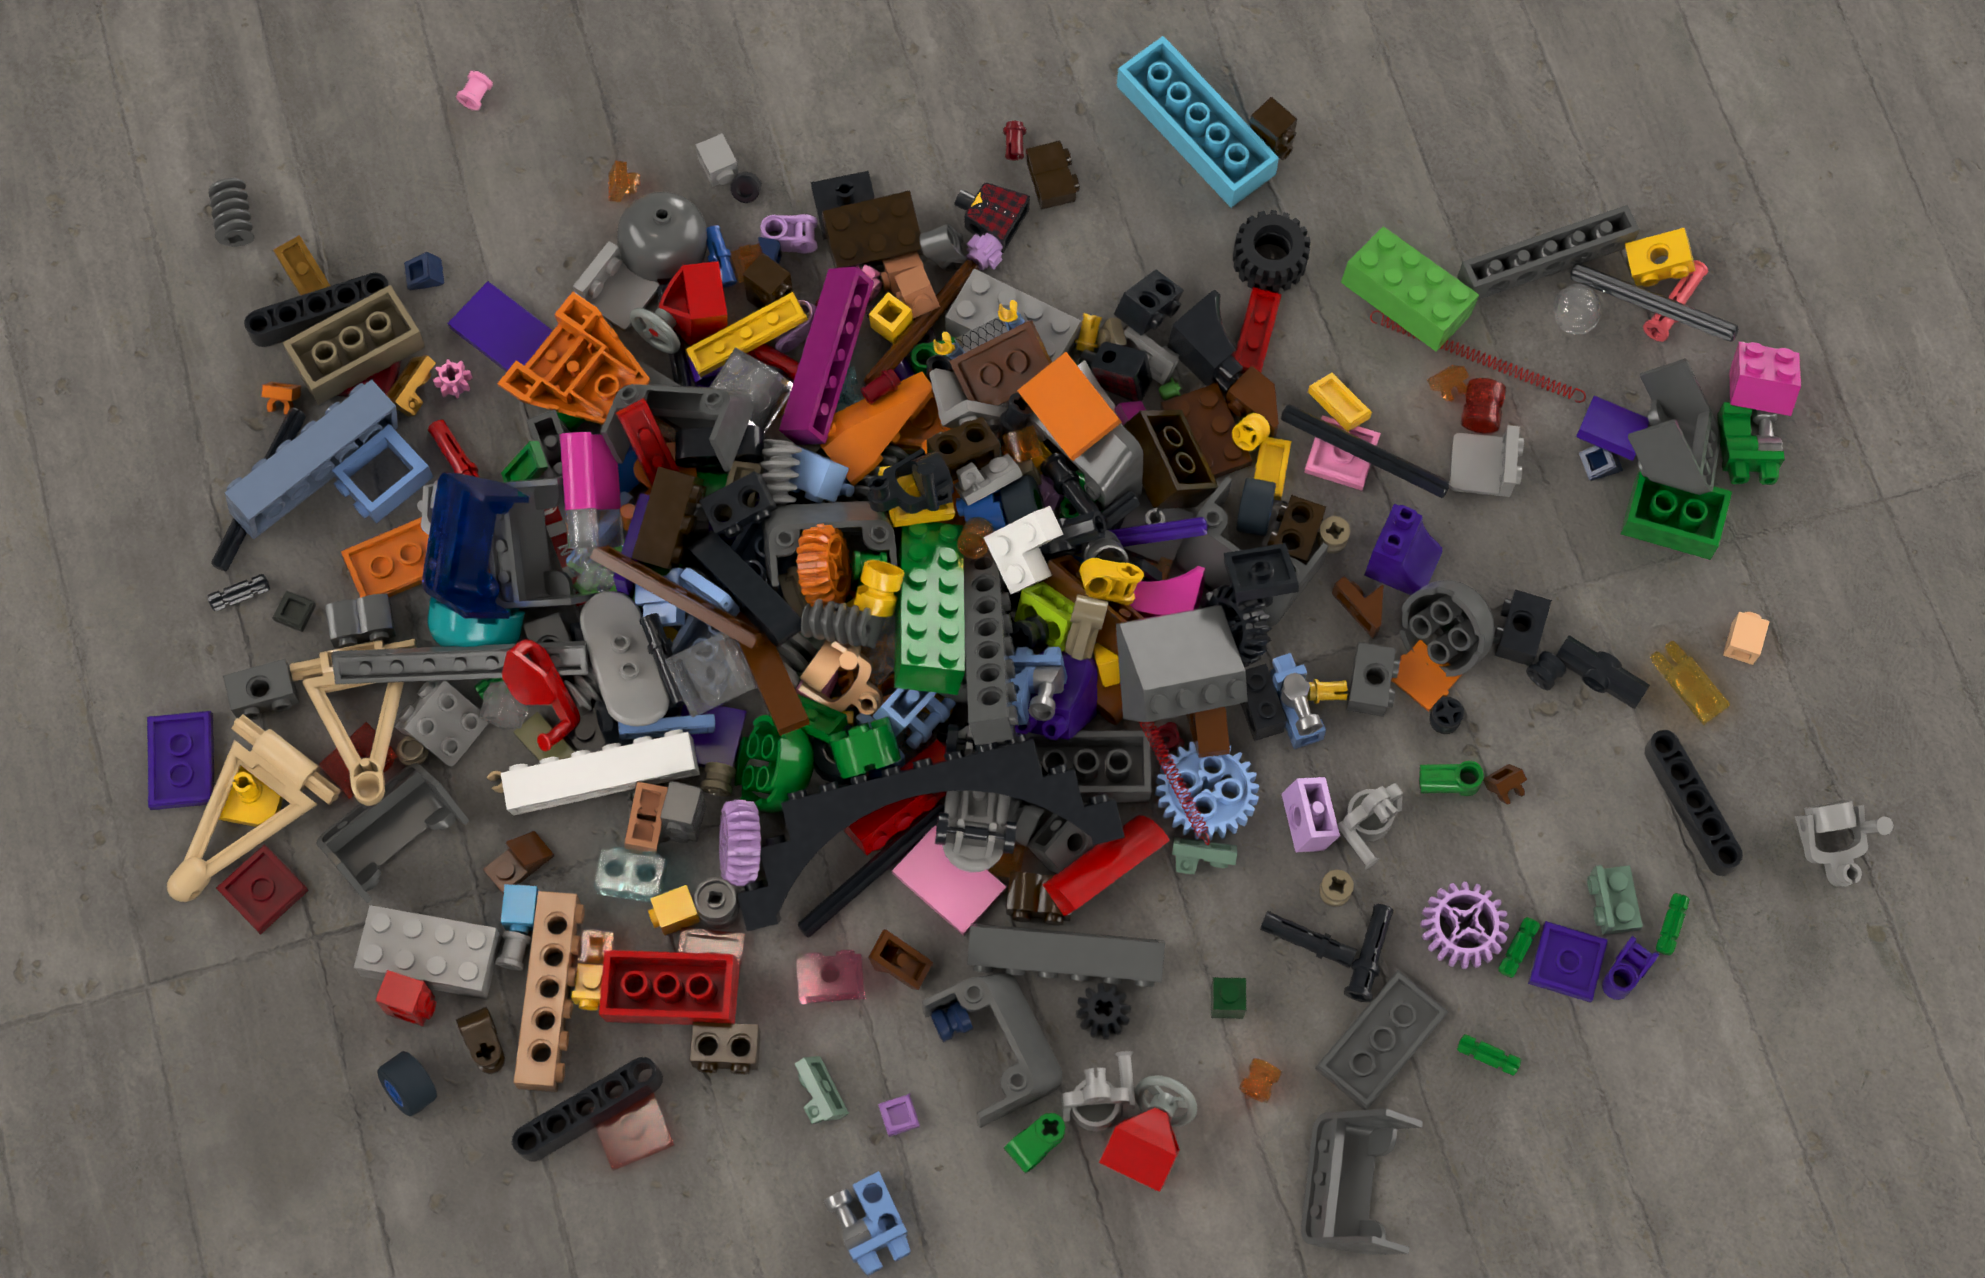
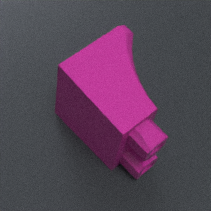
M1197 566L1183 575L1168 580L1141 581L1137 583L1135 588L1134 602L1129 605L1144 618L1199 609L1205 585V568Z

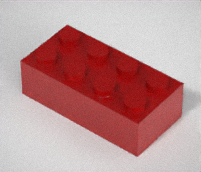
M604 950L599 1015L606 1022L693 1025V1022L735 1024L740 962L734 954Z

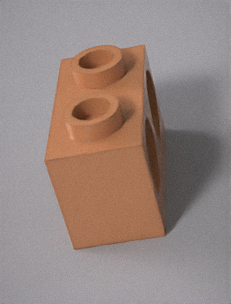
M637 781L624 852L656 857L662 828L660 816L668 787Z

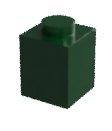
M1213 977L1211 984V1018L1243 1019L1246 1013V978Z

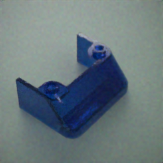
M442 473L437 482L423 569L422 583L425 592L463 618L509 619L510 612L495 603L499 595V583L491 573L487 572L496 515L507 514L514 503H529L530 497L507 483L459 473Z

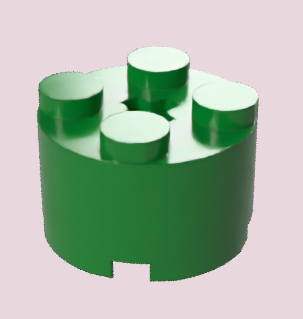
M889 716L870 722L872 728L869 727L867 722L851 727L848 730L849 735L844 730L827 736L842 779L866 773V771L878 769L901 760L900 750Z

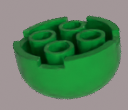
M761 715L753 721L755 727L749 738L743 737L736 757L735 769L737 773L735 786L742 784V797L740 800L754 801L758 811L776 813L783 811L781 802L788 799V793L802 789L807 790L813 774L814 753L811 741L802 728L780 736L771 716ZM750 758L769 762L768 766H746ZM752 791L770 794L767 799L760 798Z

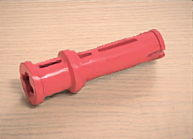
M1693 260L1696 271L1681 278L1668 298L1686 304L1703 277L1708 273L1707 266L1698 260ZM1655 313L1651 320L1645 322L1643 330L1650 338L1663 342L1668 338L1672 325L1678 321Z

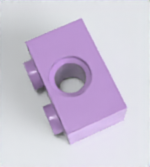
M1297 778L1282 793L1295 852L1324 851L1340 837L1326 778Z

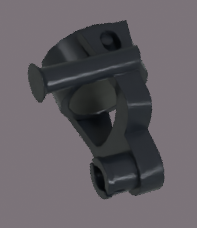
M921 448L895 465L886 468L883 476H875L868 481V487L870 488L868 493L869 505L876 512H885L899 506L905 512L914 514L925 509L937 511L940 505L953 502V481L945 461L937 451L925 454L924 449ZM912 474L921 496L914 497L905 492L897 482V479Z

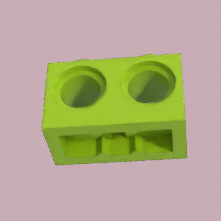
M1041 582L1022 589L1014 621L1025 620L1032 615L1042 617L1046 621L1050 632L1046 644L1049 647H1060L1061 651H1064L1072 625L1070 620L1075 603L1046 583Z

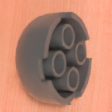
M653 192L637 198L625 209L618 224L617 240L623 263L637 276L657 282V279L673 278L682 265L702 263L707 253V226L702 213L687 198L671 192Z
M1452 580L1432 582L1412 594L1402 606L1403 627L1400 629V635L1408 652L1410 650L1414 652L1413 647L1417 643L1416 636L1427 638L1435 631H1438L1440 636L1432 641L1427 648L1428 655L1433 662L1444 664L1461 651H1464L1462 656L1458 660L1449 663V666H1439L1446 673V677L1458 676L1469 671L1483 660L1492 646L1495 624L1490 607L1476 590L1464 583Z

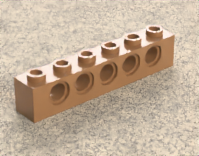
M538 891L514 1075V1084L518 1089L557 1092L558 1083L564 1082L565 1063H561L562 1051H567L569 1045V1031H565L566 1018L571 1019L573 1013V1000L569 999L570 987H575L577 968L573 967L574 955H579L581 948V936H577L578 924H583L585 905L581 904L577 894ZM557 922L567 924L565 931L561 934L551 933L552 926ZM554 953L563 955L560 964L556 966L547 965V959L550 955ZM557 985L559 986V991L554 997L546 998L543 996V991L547 986ZM550 1016L555 1018V1023L550 1029H539V1023L544 1017ZM546 1048L551 1050L548 1060L545 1062L535 1061V1055L540 1049Z

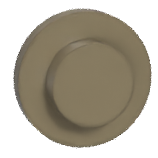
M412 736L403 738L396 750L399 760L406 766L414 763L422 764L429 754V750Z

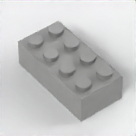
M973 269L945 316L946 332L954 337H959L997 318L999 304H1002L1005 309L1010 310V301L1015 300L1018 304L1017 312L1021 314L1025 322L1033 321L1052 362L1065 352L1070 354L1075 345V339L1079 337L1081 320L976 269Z
M369 905L354 969L361 977L383 980L387 970L423 981L432 990L487 999L502 937L497 928Z

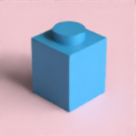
M505 884L501 923L505 930L528 935L529 931H533L539 891L537 886Z

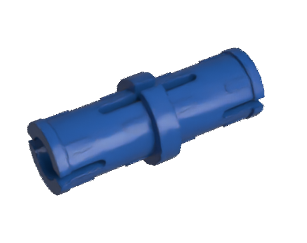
M720 226L707 227L706 245L710 254L707 257L708 261H719L723 288L731 287L738 282L730 262L731 252L729 249H726Z

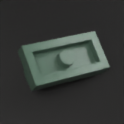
M1174 837L1172 855H1176V872L1195 874L1199 859H1204V861L1209 862L1210 866L1217 868H1228V864L1236 865L1237 845L1210 842L1207 845L1202 840Z
M820 1056L804 1057L795 1063L799 1072V1081L813 1097L803 1107L811 1124L842 1119L849 1114Z

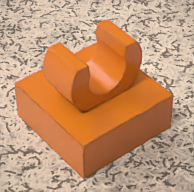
M272 381L263 384L261 397L270 398L267 403L268 412L275 411L276 403L280 401L284 404V414H287L290 408L293 407L292 401L300 398L301 386Z

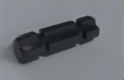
M259 574L252 577L250 582L244 580L223 588L224 592L220 593L218 590L209 594L208 601L214 611L226 608L225 604L230 603L231 606L254 597L256 592L258 594L270 590V586L266 576Z

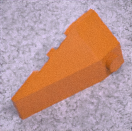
M922 371L902 380L901 384L897 386V391L891 390L874 402L873 405H870L863 399L834 413L826 443L820 444V446L832 461L849 468L846 478L853 486L883 460L881 453L888 444L898 441L901 437L898 433L907 420H914L934 395L932 383Z

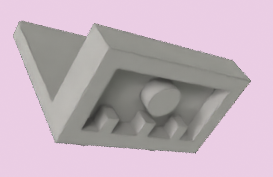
M608 241L573 285L576 294L596 306L605 320L619 329L627 331L632 325L630 321L631 311L635 308L645 309L656 295L657 288L660 285L655 281L641 278L630 271L621 259L619 247Z

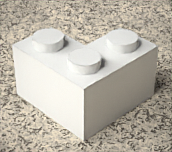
M1050 506L1034 511L984 537L1010 594L1019 592L1052 576L1039 547L1064 534Z

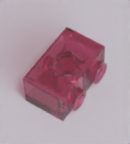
M853 950L837 951L836 956H823L822 953L813 952L803 955V958L796 959L800 1004L865 999L861 954H855ZM834 969L840 975L836 981L826 982L822 979V974L826 970Z

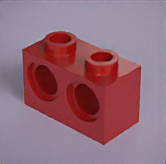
M387 970L375 999L386 1015L423 1027L426 1019L430 1020L436 1008L435 996L425 982Z

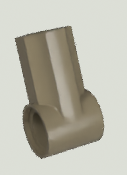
M1077 594L1070 620L1072 625L1065 652L1071 658L1078 660L1091 659L1098 630H1101L1108 602Z

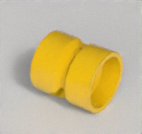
M878 560L866 561L860 577L864 585H860L857 588L853 604L858 606L862 612L866 607L870 608L871 615L892 616L898 599L894 592H898L901 588L905 574L904 571L887 562Z

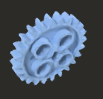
M1190 742L1188 752L1179 746L1177 757L1170 754L1172 755L1170 759H1174L1172 764H1176L1174 769H1179L1177 773L1181 774L1180 778H1183V781L1192 785V788H1189L1186 793H1191L1190 797L1194 798L1192 801L1196 802L1194 807L1204 806L1210 810V813H1201L1199 816L1203 817L1201 822H1206L1203 827H1209L1205 832L1208 834L1210 841L1214 832H1217L1224 839L1227 828L1235 834L1238 829L1237 823L1242 826L1247 824L1248 818L1246 816H1253L1255 810L1253 806L1257 805L1259 797L1254 794L1258 793L1259 784L1253 783L1257 776L1256 772L1247 773L1251 765L1250 761L1240 763L1241 752L1234 756L1227 754L1198 758L1195 744ZM1161 765L1160 772L1162 774H1159L1156 783L1160 786L1156 787L1155 795L1161 797L1158 801V807H1167L1164 811V819L1173 816L1172 827L1175 828L1180 824L1184 825L1183 835H1186L1191 829L1194 830V828L1191 826L1192 823L1189 822L1187 813L1184 812V808H1182V804L1179 802L1177 794L1174 793V789H1172V785L1169 783L1167 775L1164 773L1165 770L1162 769ZM1212 766L1218 770V773H1209L1204 768ZM1226 776H1229V777H1230V778H1228V779H1225V780H1222V781H1221V779L1224 778V777H1226ZM1222 792H1233L1236 798H1226Z

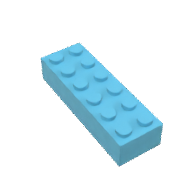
M1164 36L1118 68L1117 87L1230 208L1276 175L1279 157Z

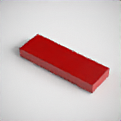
M1253 287L1234 356L1243 366L1242 374L1251 366L1262 373L1282 294Z
M644 398L616 412L651 488L658 467L680 472Z

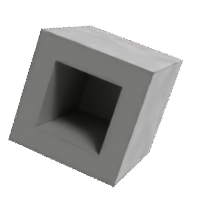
M723 133L696 144L698 160L712 187L719 184H728L739 174L737 161Z

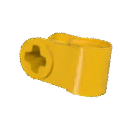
M1099 558L1087 559L1081 564L1079 569L1085 592L1089 597L1114 601L1123 605H1129L1134 602L1135 588L1137 583L1141 582L1144 577L1143 571L1133 564L1113 562Z

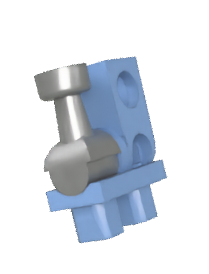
M1017 647L1014 655L1009 656V659L1013 660L1016 677L1010 679V682H1014L1017 701L1012 702V706H1016L1018 725H1027L1029 714L1034 719L1040 721L1050 720L1055 712V702L1052 699L1053 694L1062 693L1064 684L1067 681L1061 648L1048 647L1045 649L1044 655H1034L1033 650L1028 647ZM1031 694H1038L1030 701Z
M1291 653L1274 658L1272 662L1274 669L1270 671V675L1287 719L1285 728L1293 748L1297 749L1323 740L1326 729L1322 719L1317 714H1311L1307 701L1310 686L1309 682L1305 681L1307 671L1304 664L1296 667Z
M879 1171L852 1185L853 1191L866 1214L865 1217L857 1220L848 1205L852 1202V1197L848 1189L842 1190L824 1200L829 1212H837L844 1230L843 1239L853 1262H858L860 1268L867 1276L883 1268L876 1254L877 1251L888 1247L894 1261H898L910 1254L906 1239L907 1230Z

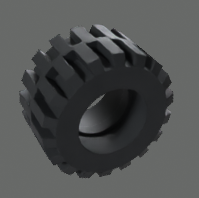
M1271 210L1270 214L1261 211L1258 212L1257 218L1252 215L1247 218L1246 224L1242 223L1239 227L1233 251L1235 272H1239V279L1242 282L1248 281L1249 288L1253 289L1256 286L1263 290L1271 289L1272 292L1278 293L1279 288H1283L1286 291L1291 288V283L1296 285L1300 281V277L1304 275L1310 253V237H1306L1307 230L1305 226L1299 227L1300 221L1296 217L1291 220L1289 219L1290 214L1283 212V215H1278L1277 210ZM1264 244H1274L1281 247L1287 253V256L1279 260H1269L1259 255L1256 248Z

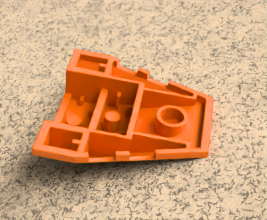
M572 292L554 314L558 325L525 365L516 360L497 384L521 402L549 410H556L559 413L604 425L614 398L621 388L631 384H649L651 380L621 342L613 328L604 319L598 308L575 292Z

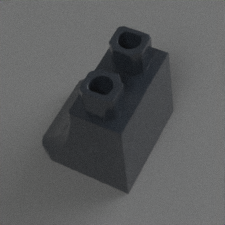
M1213 290L1172 325L1167 346L1173 352L1180 355L1178 359L1206 386L1217 383L1219 388L1226 394L1239 379L1238 375L1242 372L1243 366L1234 358L1236 348L1230 342L1222 324L1220 313L1221 295L1216 290Z

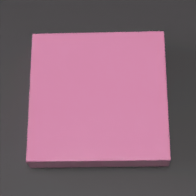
M1322 415V420L1346 431L1335 419ZM1359 426L1349 431V433L1377 446L1381 434ZM1315 437L1304 473L1363 491L1371 464Z

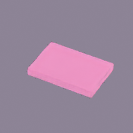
M935 825L892 870V874L964 936L970 930L971 923H976L1006 891V886L988 870L966 872L951 864L945 856L942 845L935 844Z

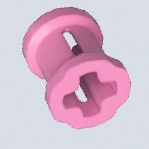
M470 71L467 76L469 80L463 91L457 93L456 98L465 107L479 110L482 105L480 101L485 92L492 88L493 82L486 75L478 71Z

